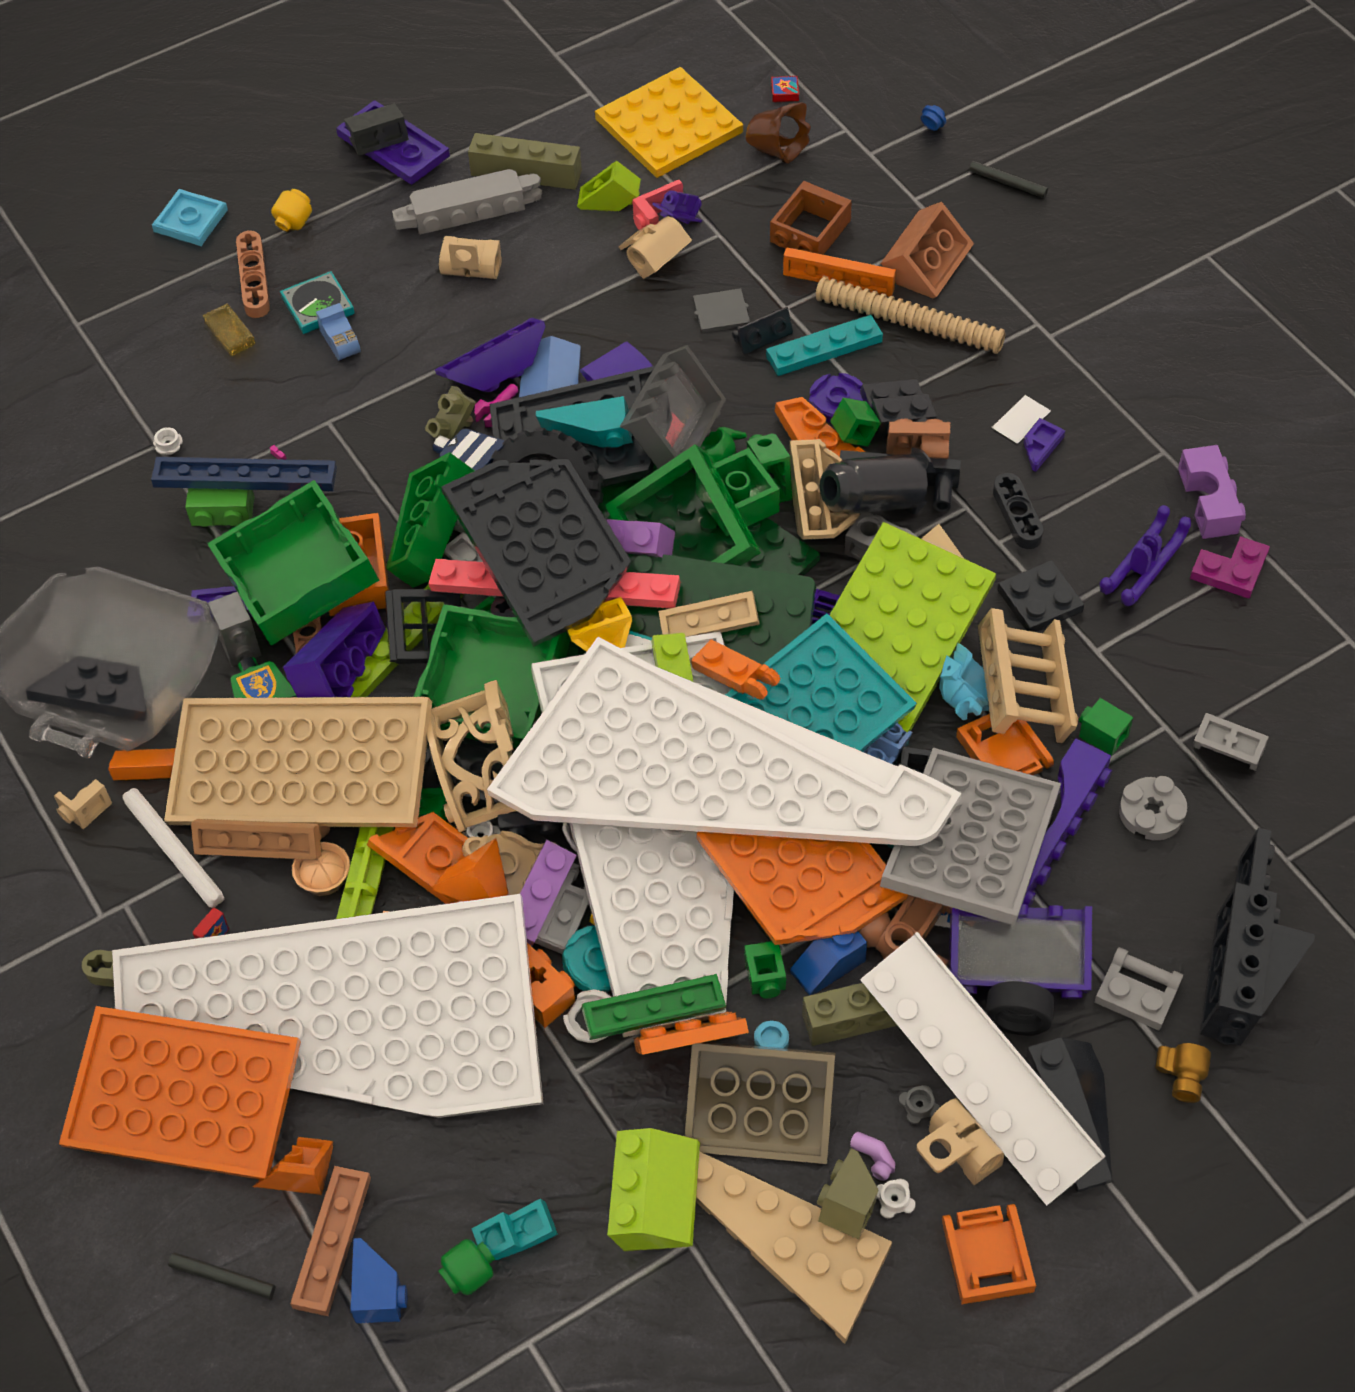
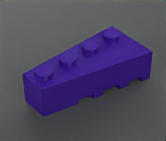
M374 602L342 608L283 666L286 677L297 698L351 697L354 691L352 684L356 677L362 676L365 670L366 657L373 655L386 630Z

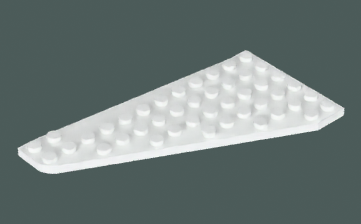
M600 637L596 638L487 789L489 796L536 821L905 846L923 845L936 838L961 799L960 792L932 777L903 765L895 766L653 666Z

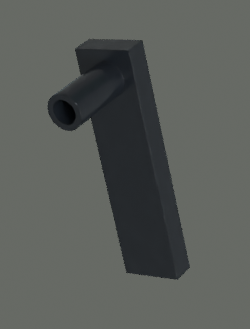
M841 450L840 452L842 460L894 455ZM930 458L935 472L927 473V486H934L933 508L936 511L945 512L951 508L952 488H958L961 460Z

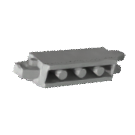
M507 169L413 191L410 195L411 204L392 211L394 224L397 230L417 228L419 235L522 211L525 210L524 204L537 202V200L542 199V190L538 188L541 177L534 173L517 176L516 171Z

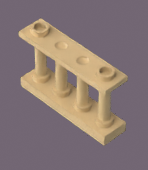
M991 608L979 623L978 633L992 732L1004 734L1014 722L1023 720L1054 725L1056 742L1063 743L1076 729L1078 716L1074 710L1064 648L1065 637L1062 634L1060 620L1054 619L1044 633H1037L1007 627L1004 621L1003 610ZM1007 640L1041 646L1043 659L1011 653L1008 649ZM1011 666L1046 672L1047 685L1015 680V677L1012 676ZM1015 693L1049 698L1052 712L1019 707V704L1016 703Z

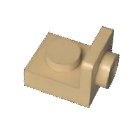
M96 779L87 787L81 789L73 800L68 799L61 792L54 795L59 806L56 810L62 819L69 824L75 822L82 829L87 827L112 804L105 786Z

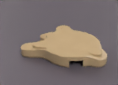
M501 831L500 834L491 836L469 837L462 847L465 857L493 839H497L509 892L508 895L520 894L544 843L530 842L523 836L510 831Z

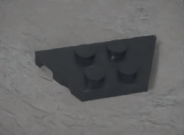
M78 655L26 689L27 700L146 722L147 720L139 666Z

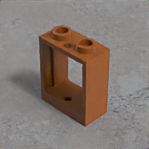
M803 181L770 221V242L784 248L788 247L824 255L851 221L852 200ZM803 210L830 221L817 238L790 227Z

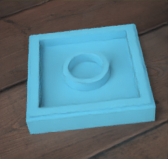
M178 189L152 224L153 231L202 246L228 211L227 204Z

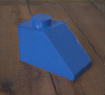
M858 931L854 934L835 935L833 938L814 940L790 968V972L808 995L816 994L866 961L867 941Z
M354 1238L351 1313L355 1323L400 1321L401 1308H407V1286L401 1285L397 1272L361 1238Z

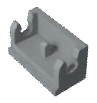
M1206 713L1194 739L1193 747L1200 749L1203 746L1250 764L1249 769L1256 771L1269 736Z

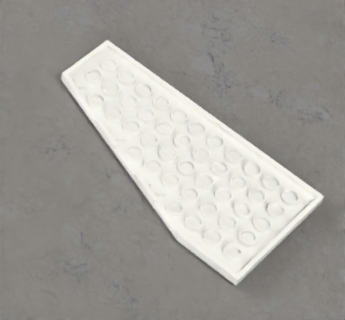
M721 632L685 637L693 682L725 695L732 688L694 670L691 664V659L711 639L724 645ZM652 643L621 648L655 666ZM584 655L532 663L531 672L542 713ZM570 823L613 997L717 974L726 1003L734 889L698 842V831ZM726 1008L723 1011L696 1016L656 1026H663L666 1029L675 1027V1022L685 1021L689 1019H698L701 1021L709 1020V1015L726 1012ZM642 1029L625 1032L622 1035L623 1037L638 1035Z
M521 894L112 950L115 1009L299 1038L301 1044L290 1089L436 1118L544 1104Z

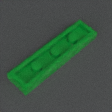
M714 974L582 1003L581 1008L589 1039L593 1040L723 1011L726 1008V1003L718 976Z

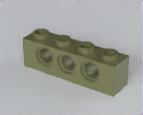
M863 983L803 997L802 1017L811 1046L898 1026Z

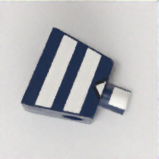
M465 428L461 429L452 440L442 435L438 436L433 444V451L440 454L439 458L450 452L476 471L493 463L494 459L491 456L494 451L500 452L505 446L502 444L504 442L502 439Z

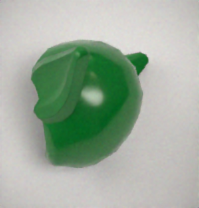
M719 427L716 432H710L700 448L708 453L714 464L736 453L734 441L745 439L747 434L727 427Z

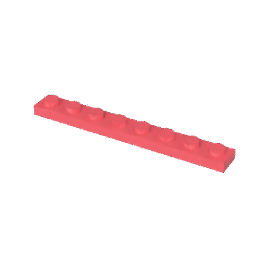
M435 559L428 583L431 591L503 596L483 562ZM626 572L603 603L622 597L625 605L675 608L681 584L679 575Z

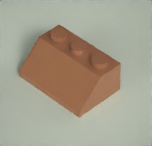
M941 201L917 212L880 264L886 268L896 269L895 283L897 285L933 299L939 295L974 243Z

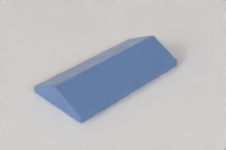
M553 336L541 339L533 364L524 369V373L521 375L519 397L579 384L581 346Z

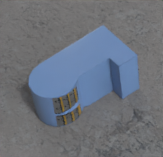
M340 303L316 311L320 332L338 360L361 352L357 337L345 317Z

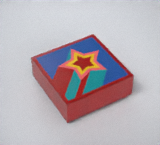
M798 76L771 77L773 102L799 101Z
M216 908L211 909L193 930L194 938L225 935L229 930V926L224 914Z

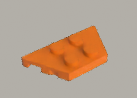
M431 812L418 818L417 827H395L394 831L381 836L376 834L369 838L368 847L445 904L459 902V900L433 891L435 883L445 870L465 858L462 847L468 839L467 836L459 832L440 816Z

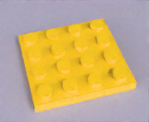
M681 67L595 110V119L656 178L743 133V124Z

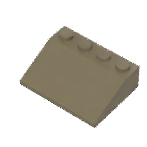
M715 1042L692 1044L685 1137L697 1139L700 1142L699 1151L702 1153L827 1164L836 1053Z

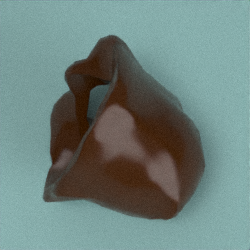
M791 103L778 109L767 110L754 115L747 127L746 141L758 151L775 156L782 162L789 164L810 141L808 134L811 126L805 121L806 103ZM784 116L793 118L799 126V131L794 138H788L779 133L780 123Z

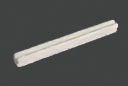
M131 788L128 792H125L122 798L126 806L205 903L211 908L222 903L224 900L222 891L139 790Z

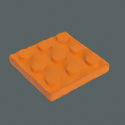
M723 1012L709 1015L708 1023L701 1024V1020L689 1019L675 1022L674 1030L666 1031L663 1026L640 1030L641 1036L633 1038L636 1052L643 1055L749 1033L746 1018L736 1017V1012Z

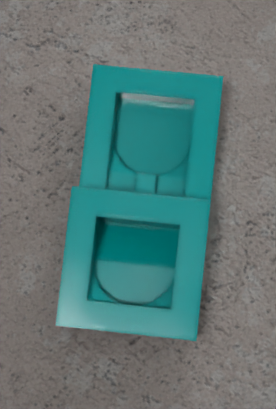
M538 1199L510 1215L502 1212L471 1228L477 1245L483 1241L495 1260L521 1252L558 1235L548 1206L542 1199Z

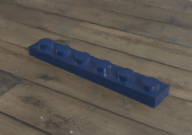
M156 457L151 481L153 488L296 491L315 480L322 491H333L337 466L336 461Z

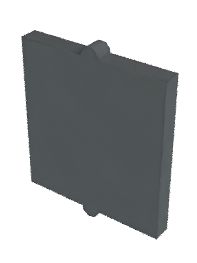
M741 288L693 296L696 310L694 317L698 318L701 333L733 329L750 323L747 312L749 305L745 303Z

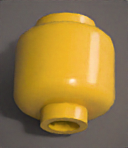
M292 189L291 191H283L271 209V213L276 220V226L288 232L290 229L300 230L312 213L310 199L306 194L297 189Z

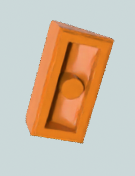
M176 748L115 751L108 770L113 780L171 778Z

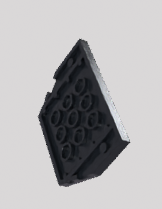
M655 366L490 404L493 437L505 441L509 437L511 439L517 438V433L521 431L534 432L535 428H541L536 417V411L622 396H624L630 410ZM667 392L658 395L656 401L659 407L655 411L648 413L664 437L671 422ZM633 435L632 443L623 444L619 447L602 448L579 442L590 452V455L599 466L598 471L602 475L604 483L601 487L647 477L653 470L654 463Z
M555 459L549 462L530 460V463H509V460H497L442 486L444 497L533 647L590 620L631 565L630 558L569 459Z

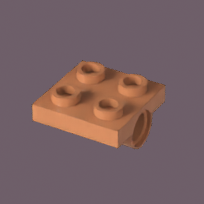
M898 419L895 422H889L886 454H911L912 448L916 447L923 450L930 458L948 459L950 422H943L939 419H929L925 422Z

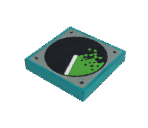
M332 271L280 291L282 300L303 334L319 328L316 311L340 303L345 317L355 314L352 303Z

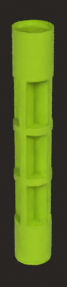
M360 827L336 919L372 914L386 859L368 847L367 843L371 836L376 834L381 836L394 830V827Z

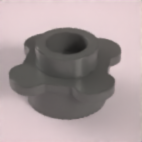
M926 1085L914 1087L908 1092L901 1093L899 1096V1104L905 1107L908 1113L907 1120L911 1124H919L921 1119L929 1116L932 1117L940 1108L934 1102L932 1089ZM921 1102L923 1106L917 1107L916 1103Z

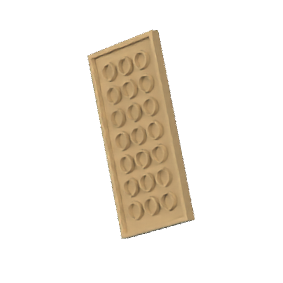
M429 697L184 698L164 822L169 825H191V822L196 819L313 823L328 827H417L428 741L427 729L431 717L432 701Z

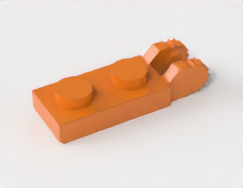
M712 639L691 659L694 670L741 694L746 693L759 700H763L768 694L765 686L759 681L772 687L781 681L778 672L769 668V666L761 665Z

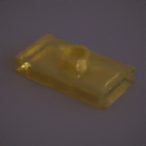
M228 303L202 315L205 324L230 356L256 344L254 336Z

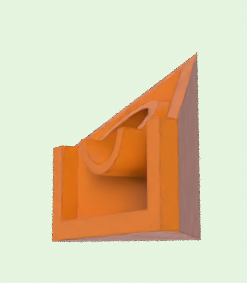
M493 839L447 868L435 883L433 891L461 902L508 896L509 892L497 839Z
M298 1137L297 1144L292 1145V1150L271 1169L270 1175L265 1179L259 1180L252 1187L322 1195L332 1155L333 1141Z

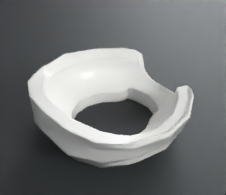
M595 989L580 992L568 1014L563 1015L564 1023L569 1033L577 1040L587 1043H595L606 1038L590 1040L588 1032L581 1029L575 1018L582 1010V1003L605 999L611 996L604 991Z

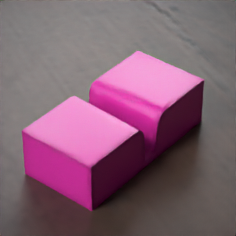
M275 445L270 447V452L277 459L287 460L286 455L279 451Z

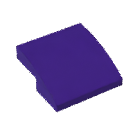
M626 341L583 367L580 372L587 381L652 367L653 365L634 346Z

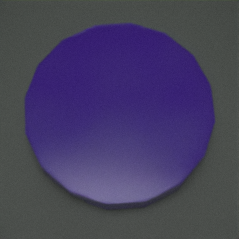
M838 373V376L824 375L811 386L809 403L826 417L827 422H830L843 397L863 401L860 394L863 383L856 377L846 373Z

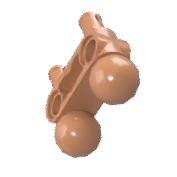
M908 895L892 920H890L886 912L858 932L867 941V947H876V950L880 951L883 959H885L899 948V946L892 942L894 940H900L905 943L916 932L925 940L941 914L946 912L950 914V907ZM963 921L971 927H973L976 923L972 921ZM936 953V955L947 967L949 964V960L943 958L942 956Z

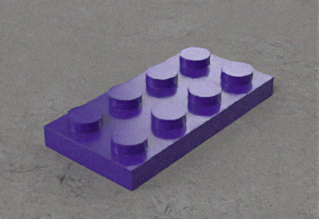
M374 100L355 115L384 106ZM405 120L409 140L366 153V155L412 185L450 157L448 147ZM344 122L336 128L337 135L352 145L349 139L351 134Z

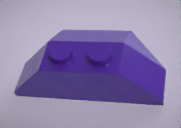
M530 318L449 363L436 368L435 372L441 377L484 392L493 391L500 386V382L507 378L514 379L524 373V369L533 364L545 329V323L542 320Z

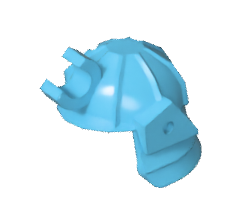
M957 643L953 659L948 655L945 658L939 688L943 699L955 709V713L962 720H966L968 713L973 712L977 716L981 714V711H989V702L983 667L972 658V653L966 647Z

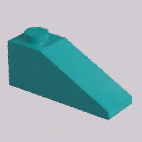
M624 396L536 411V417L541 428H545L547 431H552L553 429L561 431L576 441L602 448L619 447L623 444L632 443V433L620 427L629 411Z

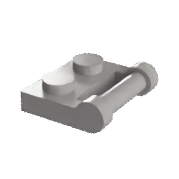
M1118 947L1094 1003L1160 1031L1184 974L1177 971L1170 973L1128 955V950ZM1122 967L1166 985L1165 992L1121 974Z

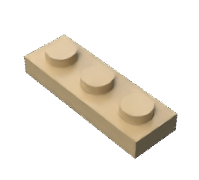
M753 591L659 611L662 634L685 633V637L718 631L722 633L760 624Z

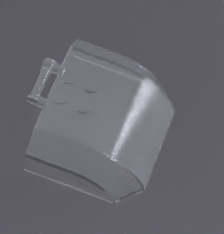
M99 566L86 568V574L67 577L65 572L53 574L0 625V696L17 714L36 720L29 731V737L33 740L52 742L75 750L79 756L85 758L92 757L99 742L130 751L154 738L182 707L183 699L190 698L212 659L219 636V628L216 621H213L210 615V608L206 601ZM78 655L139 666L147 720L145 722L27 700L26 689ZM55 726L84 737L80 739L51 729V727Z

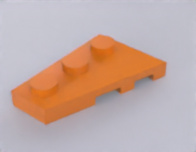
M803 397L776 402L774 411L792 441L820 439L826 444V448L839 457L841 450L865 452L859 446L855 448L850 443H844L839 434L826 423V417Z

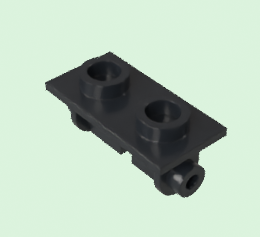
M788 307L775 310L760 319L741 327H736L735 331L732 332V337L736 343H741L743 354H747L793 333Z

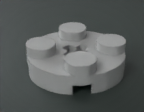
M1159 776L1157 778L1145 777L1133 781L1124 788L1119 807V815L1125 827L1134 834L1137 831L1145 835V839L1164 840L1175 835L1184 823L1187 813L1185 796L1174 785L1172 779L1166 776ZM1148 804H1156L1160 807L1159 813L1154 814L1153 810H1146L1145 808Z

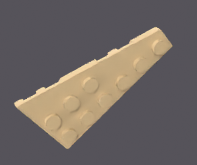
M699 1151L696 1202L708 1214H712L725 1226L726 1231L735 1240L738 1239L751 1251V1255L791 1293H795L810 1307V1311L819 1320L822 1319L836 1332L835 1335L845 1344L891 1249L892 1241L864 1229L860 1239H857L818 1222L821 1208Z

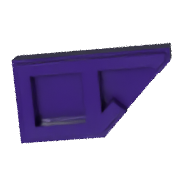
M1039 418L1024 436L1027 456L1031 468L1035 472L1065 436V430L1042 418Z

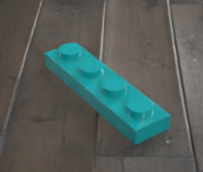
M868 315L767 348L766 357L777 376L880 343L883 341V333L873 317Z

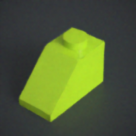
M616 160L580 187L577 207L582 210L621 211L626 206L633 204L632 199L639 197L641 179Z

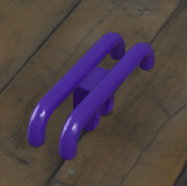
M1165 505L1160 506L1151 526L1112 575L1101 579L1099 584L1100 591L1106 595L1112 593L1132 569L1142 576L1131 589L1123 590L1121 602L1125 606L1135 604L1185 540L1191 527V519L1189 517H1182L1179 520L1175 533L1161 550L1162 539L1159 534L1168 520L1170 509Z

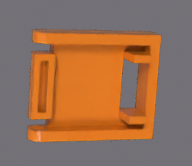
M990 713L957 728L956 737L972 759L1029 775H1036L1042 772L1043 766L1048 769L1054 765L1053 757L1026 721L1017 720L1004 734L998 733L981 741L982 731L992 727Z
M1015 1204L1007 1205L1006 1210L1009 1221L1003 1222L1000 1205L957 1212V1230H954L950 1215L942 1216L943 1229L961 1305L1035 1292L1036 1283ZM1011 1274L1013 1281L1011 1283L980 1288L979 1279Z

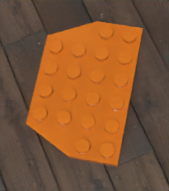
M697 832L698 842L774 945L854 934L908 897V894L880 887L886 864L870 843Z

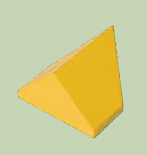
M622 597L602 603L590 620L568 629L567 633L571 641L586 652L597 637L619 648H625L632 616Z

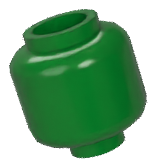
M464 1239L441 1257L442 1268L438 1271L454 1294L460 1291L464 1295H470L493 1277L494 1273L490 1263L495 1258L483 1241L476 1245L472 1240Z

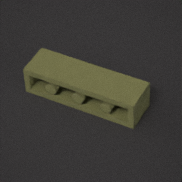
M475 133L468 150L471 176H481L511 169L516 171L517 176L530 175V173L537 174L541 177L540 185L576 190L582 172L580 147Z

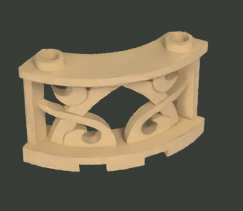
M497 680L484 684L485 690L431 708L427 738L436 772L447 804H444L446 817L449 823L455 822L459 832L465 831L470 826L494 819L498 815L516 811L502 802L494 804V798L489 796L487 791L494 781L491 780L493 764L501 763L504 767L512 756V750H514L511 738L514 734L509 709ZM463 717L464 721L459 725L455 720ZM447 722L451 723L447 730H441L440 725ZM478 724L483 729L485 724H491L490 730L484 734L478 732L475 727ZM469 731L481 742L497 743L498 748L489 753L484 760L482 777L464 770L454 762L457 750ZM442 740L448 741L445 749ZM493 771V777L495 779L498 774ZM451 774L461 781L455 787ZM479 790L484 791L487 807L466 814L462 805L463 796L470 794L472 796V804L475 806L480 799Z

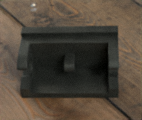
M395 103L344 119L345 125L351 134L349 139L358 156L409 140L404 116Z

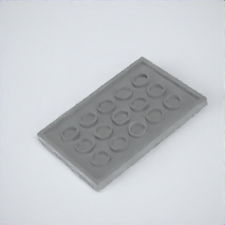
M933 748L923 774L961 793V799L938 836L932 841L918 846L894 845L883 872L880 887L1015 926L1061 783Z

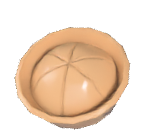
M321 842L322 856L317 860L294 859L292 876L296 883L310 894L318 896L330 895L338 891L344 884L349 872L350 860L345 850L337 844Z

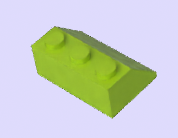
M652 1128L617 1131L607 1235L623 1251L693 1247L700 1142L697 1139Z

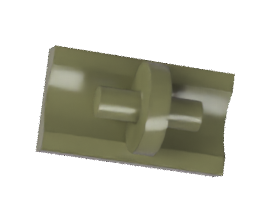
M451 386L448 394L441 395L438 401V408L440 410L436 418L429 419L425 430L434 438L442 435L452 440L464 426L470 427L474 420L470 414L476 402L464 395L457 386Z

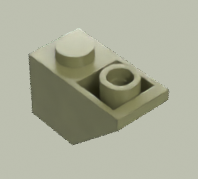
M851 1148L844 1161L838 1159L830 1178L833 1181L831 1186L825 1183L820 1192L817 1204L822 1206L818 1222L860 1239L873 1213L879 1190L859 1152Z

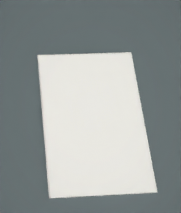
M1025 395L992 428L1018 444L1037 420L1046 417L1051 410Z

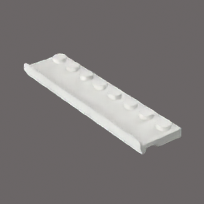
M918 932L860 979L960 1102L1003 1151L1004 1155L1046 1206L1106 1157Z

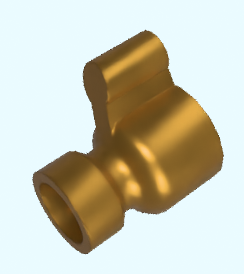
M1191 1043L1179 1044L1176 1048L1160 1046L1158 1048L1155 1068L1162 1073L1178 1077L1174 1081L1172 1096L1175 1099L1187 1103H1196L1201 1100L1202 1086L1199 1082L1208 1076L1211 1052L1203 1046Z

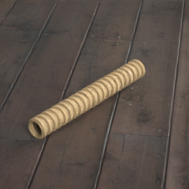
M823 276L820 279L816 289L817 301L824 299L827 304L833 302L834 306L841 304V307L844 309L847 307L851 311L857 309L858 313L863 314L866 312L867 316L874 314L877 319L883 317L884 321L891 319V323L896 324L899 322L901 326L907 324L908 328L913 329V327H916L918 331L924 329L925 333L933 332L934 336L941 334L942 338L950 337L951 341L958 339L961 344L967 342L968 346L974 344L978 349L984 347V351L991 349L994 354L1000 352L1005 340V330L1002 328L998 331L995 326L988 328V325L985 323L979 325L978 321L971 323V320L968 318L962 320L961 316L955 318L951 313L945 315V311L938 313L937 309L932 308L929 310L928 306L921 308L918 303L912 305L911 301L904 303L901 298H898V300H895L894 296L887 298L886 294L878 295L877 291L870 293V289L865 288L862 290L860 286L854 288L853 284L845 285L843 281L837 283L836 279L829 280L827 276Z

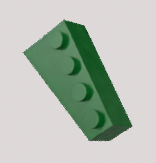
M449 452L409 473L386 570L412 588L429 582L435 559H442L457 521L456 515L442 493V486L475 471Z

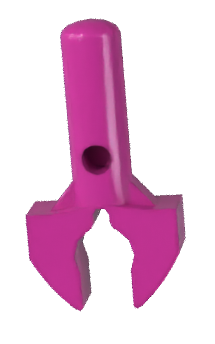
M510 384L492 402L480 399L475 404L474 409L476 422L483 415L489 414L484 419V424L486 428L492 427L490 404L512 399L518 393V387L515 384Z

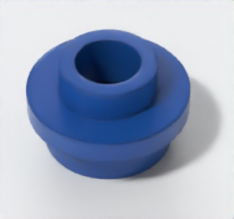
M927 105L923 108L920 119L927 128L936 131L946 124L945 113L940 107Z

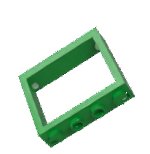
M696 444L605 505L610 514L607 517L608 519L629 521L625 513L694 468L735 543L734 547L711 562L742 566L761 554L756 541L708 453Z

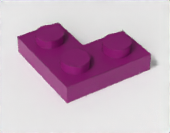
M1240 536L1231 559L1201 549L1190 579L1250 599L1270 546Z

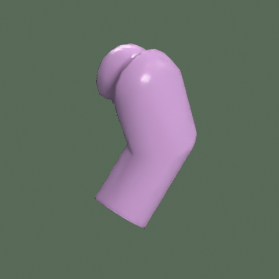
M856 1132L853 1135L850 1144L851 1148L871 1156L875 1162L871 1167L873 1176L881 1181L887 1180L890 1174L895 1172V1161L884 1142L861 1132Z

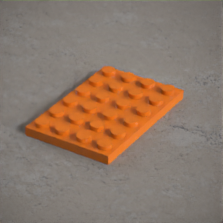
M96 1006L59 1145L66 1148L259 1180L265 1179L271 1172L301 1040L297 1037Z

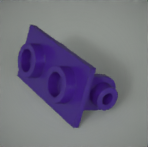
M670 190L664 195L661 204L655 202L652 204L661 210L660 215L663 217L670 216L686 224H689L690 221L702 222L700 218L696 217L702 205L700 198L696 195Z

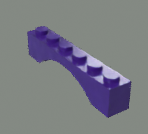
M1078 739L1074 740L1060 763L1057 781L1061 783V808L1054 823L1045 834L1025 894L1023 904L1028 905V908L1031 907L1035 899L1036 893L1033 891L1037 885L1043 886L1046 883L1052 870L1049 867L1053 859L1059 861L1067 846V843L1064 841L1068 835L1074 836L1077 833L1082 822L1081 814L1084 810L1089 812L1097 798L1095 793L1099 786L1104 788L1112 774V770L1108 768L1111 755Z

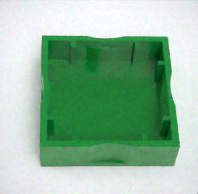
M315 480L279 500L264 513L242 522L207 543L270 645L275 644L379 581L369 559L350 531L342 525L333 506Z
M443 604L430 644L429 660L423 674L419 678L414 697H429L432 701V708L481 692L485 690L484 684L497 680L509 709L514 734L511 737L513 748L517 749L542 714L531 672L532 663L566 658L571 639L566 631L533 647L516 617H501L482 610ZM462 717L456 719L455 721H457L460 725L464 720ZM447 722L440 725L441 730H447L451 723ZM478 724L475 727L478 732L484 734L490 730L491 724H485L483 729ZM470 731L465 736V738L478 740L470 733Z

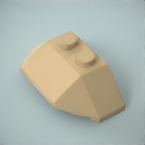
M820 439L790 441L792 498L797 533L803 540L835 538L852 526L860 516V513L846 514L844 512H833L823 502L819 488L821 476L829 464L839 463L842 459L826 448V444Z

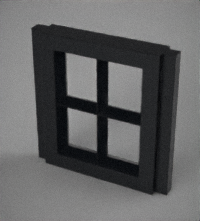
M392 589V591H385L389 662H395V664L428 663L430 656L428 629H436L437 623H428L426 602H443L445 605L461 607L460 593L434 592L430 589ZM403 602H420L422 623L404 622ZM405 629H422L424 651L406 650Z

